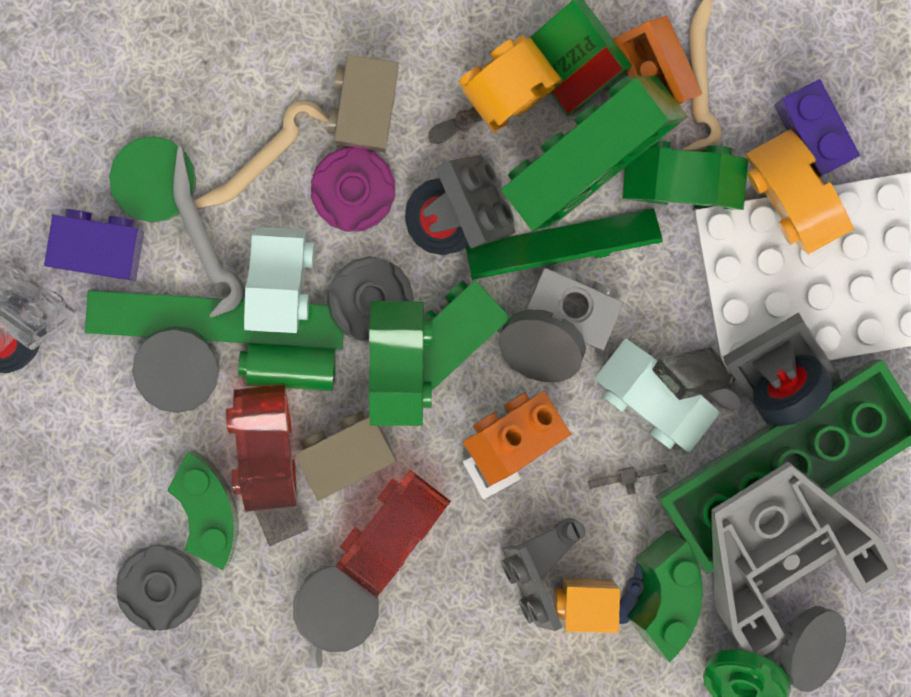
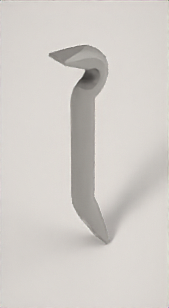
M178 145L173 179L175 203L207 276L216 284L227 282L231 287L230 295L224 298L210 314V317L214 318L234 310L238 306L244 294V287L236 274L223 269L191 197L184 149L182 145Z

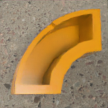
M791 129L745 154L752 168L747 171L748 179L758 194L764 192L782 219L778 222L779 228L790 245L796 242L809 255L854 230L851 220L831 182L824 185L811 166V163L816 161L815 157Z

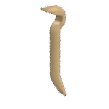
M702 0L689 27L690 66L703 93L692 99V114L697 124H704L708 127L709 136L681 149L685 151L705 152L706 146H716L722 135L719 121L709 112L706 29L709 23L713 0Z
M297 101L291 104L283 116V129L225 185L215 188L194 201L196 208L202 209L216 206L236 198L296 140L300 130L295 125L297 115L305 113L311 118L327 124L329 117L313 102Z

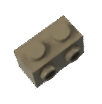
M347 54L346 66L337 65L334 90L342 91L339 108L331 107L327 133L335 134V145L386 153L399 62Z
M362 411L340 421L339 424L342 431L328 438L322 430L300 441L304 450L294 455L317 501L397 461L381 427L370 426V416L365 418Z

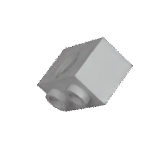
M556 264L552 271L544 268L526 310H546L552 312V318L558 319L561 322L565 318L574 324L582 334L585 344L598 350H604L624 305V302L616 299L618 291L595 281L592 288L576 282L579 274ZM576 293L585 299L586 311L581 317L572 318L564 312L563 301L568 294Z

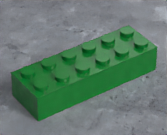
M870 360L843 377V382L832 387L830 395L822 407L807 419L792 425H767L655 496L680 537L690 545L701 570L706 574L713 571L712 509L783 464L791 463L833 495L911 446V404L883 360Z

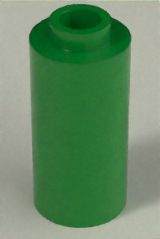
M249 343L248 352L240 351L238 375L239 377H246L247 386L333 391L336 348Z

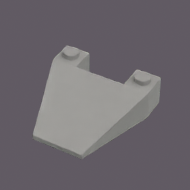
M789 462L712 509L714 608L733 640L743 651L765 656L782 645L783 642L788 641L765 600L833 557L840 570L861 594L899 571L883 540L861 516Z

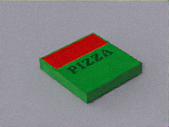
M572 0L529 37L562 79L561 83L555 85L556 88L551 92V95L568 117L632 67V64L584 0Z

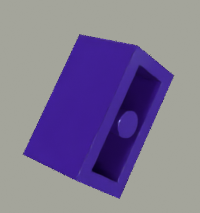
M821 79L791 93L774 104L786 130L791 129L815 157L816 161L811 163V166L819 177L860 156Z
M66 209L65 216L52 214L44 266L136 281L144 231L133 228V219L109 216L108 223L91 221L92 213L73 209Z

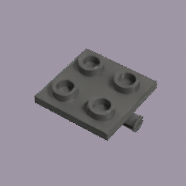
M562 519L553 529L517 546L509 545L502 548L506 559L501 560L504 573L511 584L517 582L523 598L519 600L521 611L528 623L535 622L537 627L552 631L563 628L542 579L580 538L584 537L585 527L576 519Z

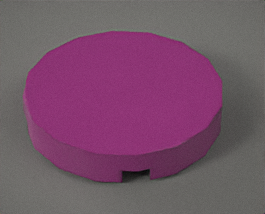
M343 147L329 153L316 166L311 181V199L317 213L330 226L345 232H363L378 225L389 214L395 200V179L388 164L377 153L367 149Z

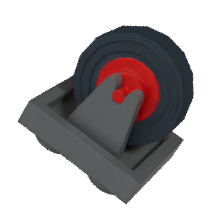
M482 155L450 160L435 167L439 178L425 181L413 191L406 204L405 222L408 233L416 245L428 253L444 256L460 252L467 246H470V248L478 247L516 233L512 225L514 222L512 210L505 200H501L495 186L497 182L496 174L490 163L484 160Z
M799 312L723 356L726 366L767 425L769 423L778 426L792 425L807 419L826 402L832 387L843 382Z

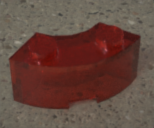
M285 384L235 389L233 392V407L226 408L227 430L229 434L235 433L238 468L232 469L234 495H242L245 512L297 506L295 459L291 458L289 433H292V425Z
M412 470L407 472L400 483L393 478L377 497L383 505L362 531L354 527L340 545V548L346 553L337 563L336 567L376 598L400 570L406 558L420 540H423L451 502V500Z

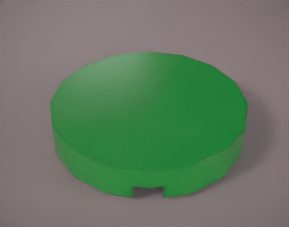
M155 136L138 138L124 146L113 160L109 175L111 194L118 206L135 219L154 223L168 221L180 214L173 197V179L178 146L171 140ZM184 151L192 197L196 187L195 168Z
M738 649L722 650L711 655L703 673L704 686L713 697H789L791 691L790 678L785 671L772 660L754 652Z

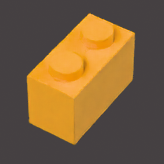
M562 578V588H554L553 607L565 631L619 633L620 588L613 579Z

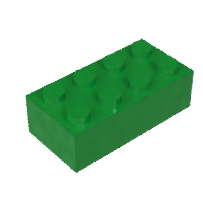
M628 75L621 79L608 91L611 98L598 107L596 104H593L586 108L574 119L578 126L565 135L559 132L541 146V150L544 152L543 155L532 162L529 159L523 161L508 174L511 181L500 190L532 231L557 224L688 117L656 75L644 77L637 75L632 79Z

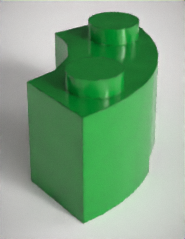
M659 140L625 168L622 199L668 205V202L694 205V208L719 206L729 210H744L748 159L731 155L732 148L726 146L709 145L706 146L705 152L671 149V142Z
M371 301L369 326L370 426H423V408H432V382H424V346H432V319H424V302Z
M193 450L187 452L167 491L181 502L188 516L190 534L185 550L224 570L230 564L238 539L239 520L235 501L230 487L221 472L203 455Z
M667 530L636 557L642 571L644 590L640 595L638 604L627 618L649 647L668 662H671L686 645L696 627L702 606L703 583L697 558L688 542Z

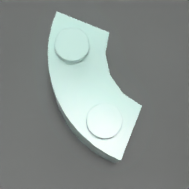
M256 227L251 238L249 273L245 287L244 330L297 333L299 321L308 320L309 294H303L305 268H313L315 243L307 242V229Z
M626 338L594 378L607 390L602 396L605 400L621 412L628 406L654 427L650 435L668 449H671L676 443L686 452L690 453L720 414L702 395Z

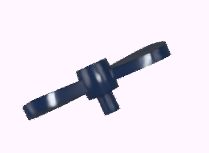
M638 562L635 566L634 576L627 581V591L620 599L619 624H625L630 621L627 616L635 608L637 598L644 590L642 571Z

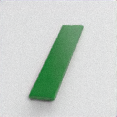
M653 208L506 237L474 248L467 246L466 251L471 278L474 280L594 256L595 259L610 256L609 253L662 243L663 238Z

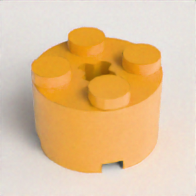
M524 34L514 41L509 39L490 54L494 61H490L482 68L476 66L458 81L463 88V94L493 133L509 125L510 123L507 121L512 115L514 117L519 114L523 115L556 88V84L562 82L561 77L531 38L527 39Z

